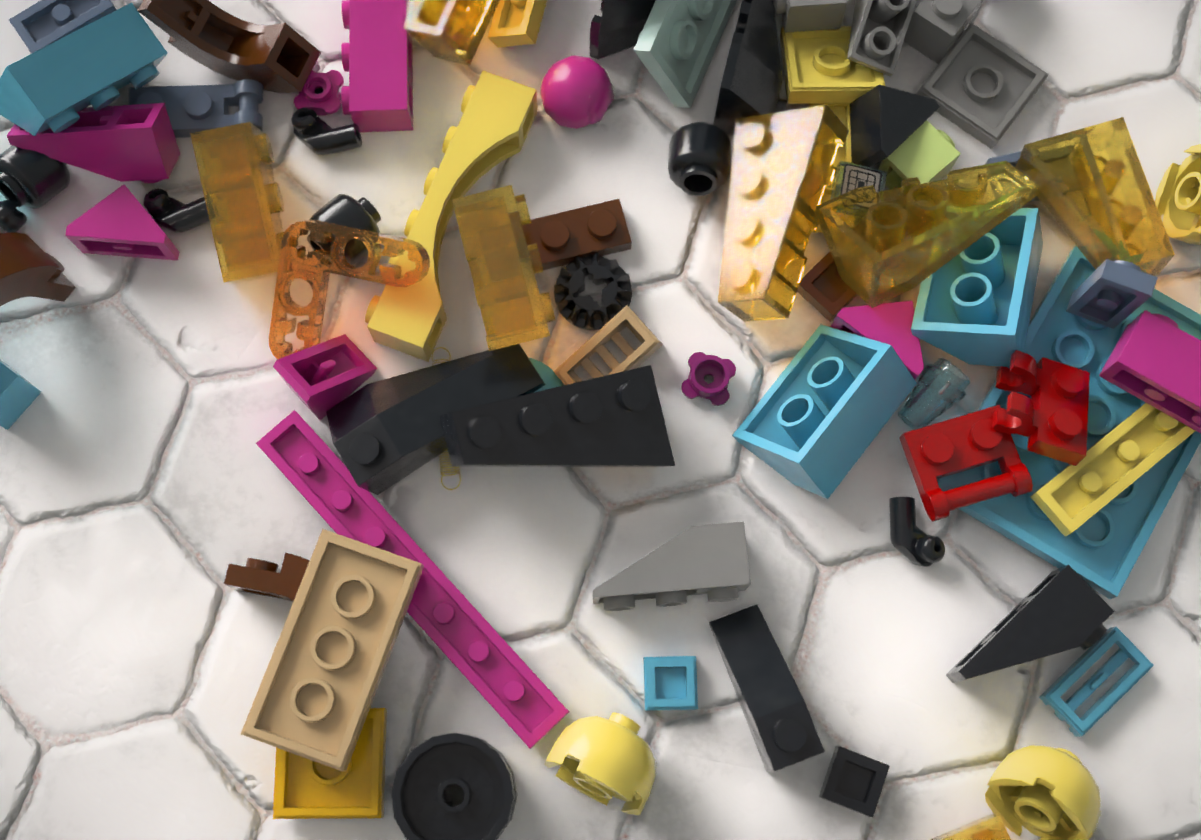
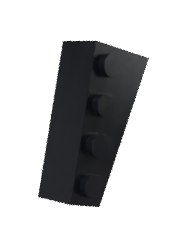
M651 365L458 410L440 416L452 467L675 466Z

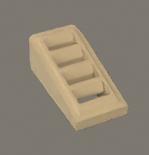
M626 305L561 364L554 373L565 385L582 381L573 371L580 365L592 378L604 376L589 359L595 352L611 368L612 372L608 375L635 369L663 344L635 312ZM626 327L642 343L636 350L620 334ZM611 339L627 356L622 363H619L604 346Z

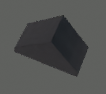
M883 85L876 86L850 103L852 165L868 169L886 159L940 108L939 104L935 99Z

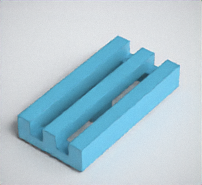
M1115 626L1109 628L1039 698L1045 705H1050L1055 710L1054 714L1070 726L1069 730L1076 737H1082L1154 665ZM1116 643L1119 649L1064 702L1060 697ZM1130 658L1135 664L1079 718L1074 711L1115 670Z

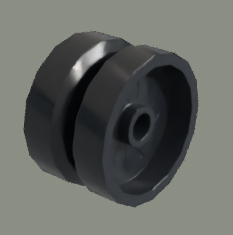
M459 733L433 736L413 748L397 769L391 792L394 819L406 840H497L513 818L518 797L514 772L503 753L484 739ZM455 784L461 786L465 794L463 802L458 806H452L453 801H445L444 797L445 790L453 788Z

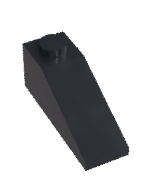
M1068 564L1052 571L969 651L946 676L954 683L1079 646L1086 650L1106 633L1107 628L1103 623L1115 611Z
M753 605L709 622L766 772H775L824 753V748L802 694L758 605Z

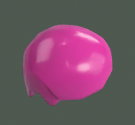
M572 55L554 63L543 78L540 88L545 112L560 126L574 129L600 122L609 105L614 101L613 86L606 70L588 57Z

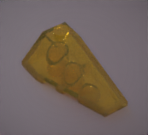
M1008 161L952 170L949 172L947 179L921 184L918 177L903 179L900 188L876 192L873 185L855 188L816 206L815 215L841 279L873 308L913 289L1035 198L1039 193L1040 187Z

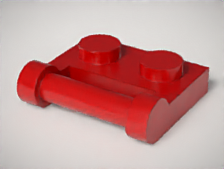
M1000 405L905 432L899 437L925 511L931 521L949 517L952 510L1011 493L1013 496H1020L1032 491L1031 475L1027 467L1021 462L1011 434L992 429L993 412ZM998 461L1002 471L1000 475L946 491L939 488L937 482L939 478Z

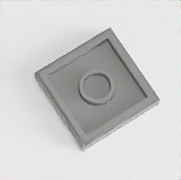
M970 23L916 94L935 99L940 106L936 112L990 149H993L1049 74L973 23Z

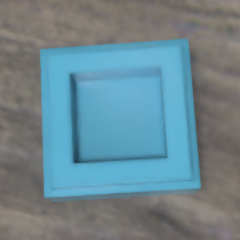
M696 656L643 658L645 711L698 709Z

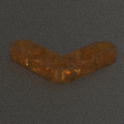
M304 220L291 224L285 230L281 242L269 332V348L272 354L277 359L320 344L330 273L395 287H407L420 282L427 275L430 267V258L426 249L420 243L411 239L318 220ZM310 231L311 240L321 243H333L330 251L317 249L309 251L306 255V247L298 244L299 236L307 235ZM351 239H358L367 247L368 259L362 267L350 265L344 256L345 245ZM381 244H384L385 247L381 252ZM406 250L408 251V260L415 262L416 268L407 271L403 276L401 275L402 269L399 265L391 263L379 265L382 255L397 257L403 255ZM378 265H379V270H380V272H377V271H376V268L378 267ZM297 278L307 281L313 290L312 300L307 306L296 304L290 296L291 283ZM287 313L293 316H309V320H304L297 324L296 336L299 340L304 341V346L296 349L294 352L292 351V343L285 341V335L295 331L297 317L287 318Z

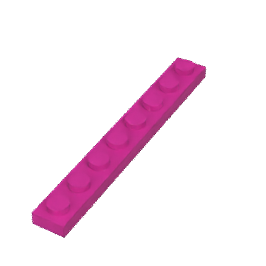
M295 410L256 442L258 447L337 534L424 565L407 613L530 749L569 713L566 707L369 491L356 484L344 463Z

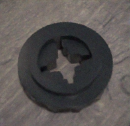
M597 252L592 256L584 258L576 256L566 267H561L554 285L556 306L561 315L574 326L587 330H600L626 305L630 306L632 288L629 274L625 273L616 259L610 260L601 257ZM585 276H588L589 280L592 279L595 285H607V287L601 290L602 307L590 295L579 296L580 293L585 291Z

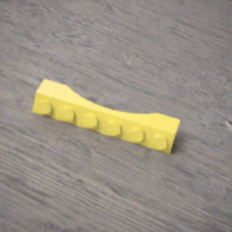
M482 70L476 86L469 85L465 91L461 104L463 115L457 127L451 126L446 133L442 152L445 155L439 168L432 167L429 171L423 190L426 197L420 210L414 209L410 213L404 231L407 239L401 252H394L390 257L385 271V279L388 280L381 296L375 295L372 298L365 315V322L368 323L367 328L374 342L429 362L447 321L440 295L438 268L441 244L449 220L461 199L479 178L500 162L521 151L538 113L536 89Z

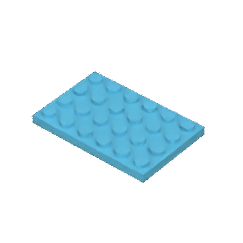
M1076 245L1068 254L1029 321L1024 353L1031 355L1036 360V363L1042 357L1090 372L1087 428L1088 450L1146 403L1099 376L1125 327L1144 310H1147L1152 314H1162L1171 318L1177 323L1179 329L1201 340V315L1154 289L1152 296L1114 329L1066 312L1071 294L1105 261ZM995 380L978 411L1000 405L1001 408L1007 410V397L1011 392L996 388ZM1017 392V393L1023 394V395H1025V396H1027V397H1029V398L1031 399V396H1030V395H1027V394H1024V393H1021V392ZM1195 431L1066 537L1030 496L1069 464L1028 451V437L1011 434L1021 462L1027 467L1031 475L1032 491L1020 496H1013L1011 493L959 509L1058 569L1069 564L1093 590L1108 599L1118 597L1201 442V433ZM998 461L939 478L937 482L939 488L946 491L1000 475L1002 471Z

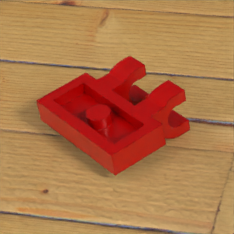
M1015 350L1011 355L1010 368L1001 366L997 371L996 388L1011 393L1007 397V410L998 407L993 412L992 429L1003 433L1019 434L1028 437V451L1076 466L1086 457L1090 372L1042 357L1036 363V360L1031 355ZM1017 392H1021V393L1030 395V396H1031V399H1030L1029 397H1027V396H1025V395H1023V394L1017 393Z

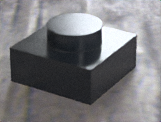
M835 746L819 797L873 818L890 765L844 747Z

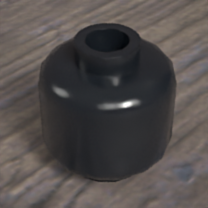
M706 122L690 123L679 128L673 134L669 143L668 172L673 183L684 192L695 196L710 194L726 183L731 170V142L725 131Z
M12 145L0 154V193L7 200L15 203L16 207L20 208L25 205L30 208H40L70 184V173L66 166L67 163L49 158L45 154L33 150H26Z
M339 194L312 215L308 222L310 234L306 238L315 253L329 266L333 267L337 263L343 267H351L381 241V234L377 225L381 221V216L366 198L361 197L357 201L349 195Z

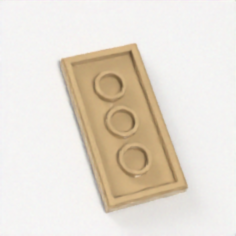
M322 529L241 735L346 772L424 565Z

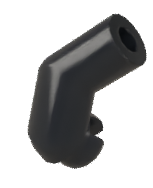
M300 108L292 115L291 122L294 127V134L316 154L328 155L362 147L361 133L356 124L331 128L311 108Z
M153 189L145 195L143 205L158 225L174 232L182 233L220 216L211 195H206L191 203L184 204L169 197L167 191L163 189Z

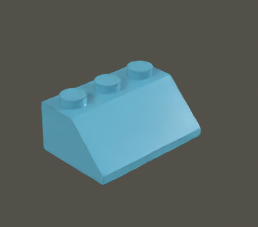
M131 2L6 66L0 77V115L33 136L48 128H51L55 134L59 133L80 119L77 112L90 105L93 106L95 111H98L118 99L121 95L118 90L131 83L135 89H138L155 79L160 74L156 67L168 53Z
M938 206L911 326L912 335L970 365L1010 367L1012 353L1015 350L1021 352L1025 350L1043 248L1039 209Z
M820 324L732 436L737 442L792 484L828 499L917 382L891 345Z

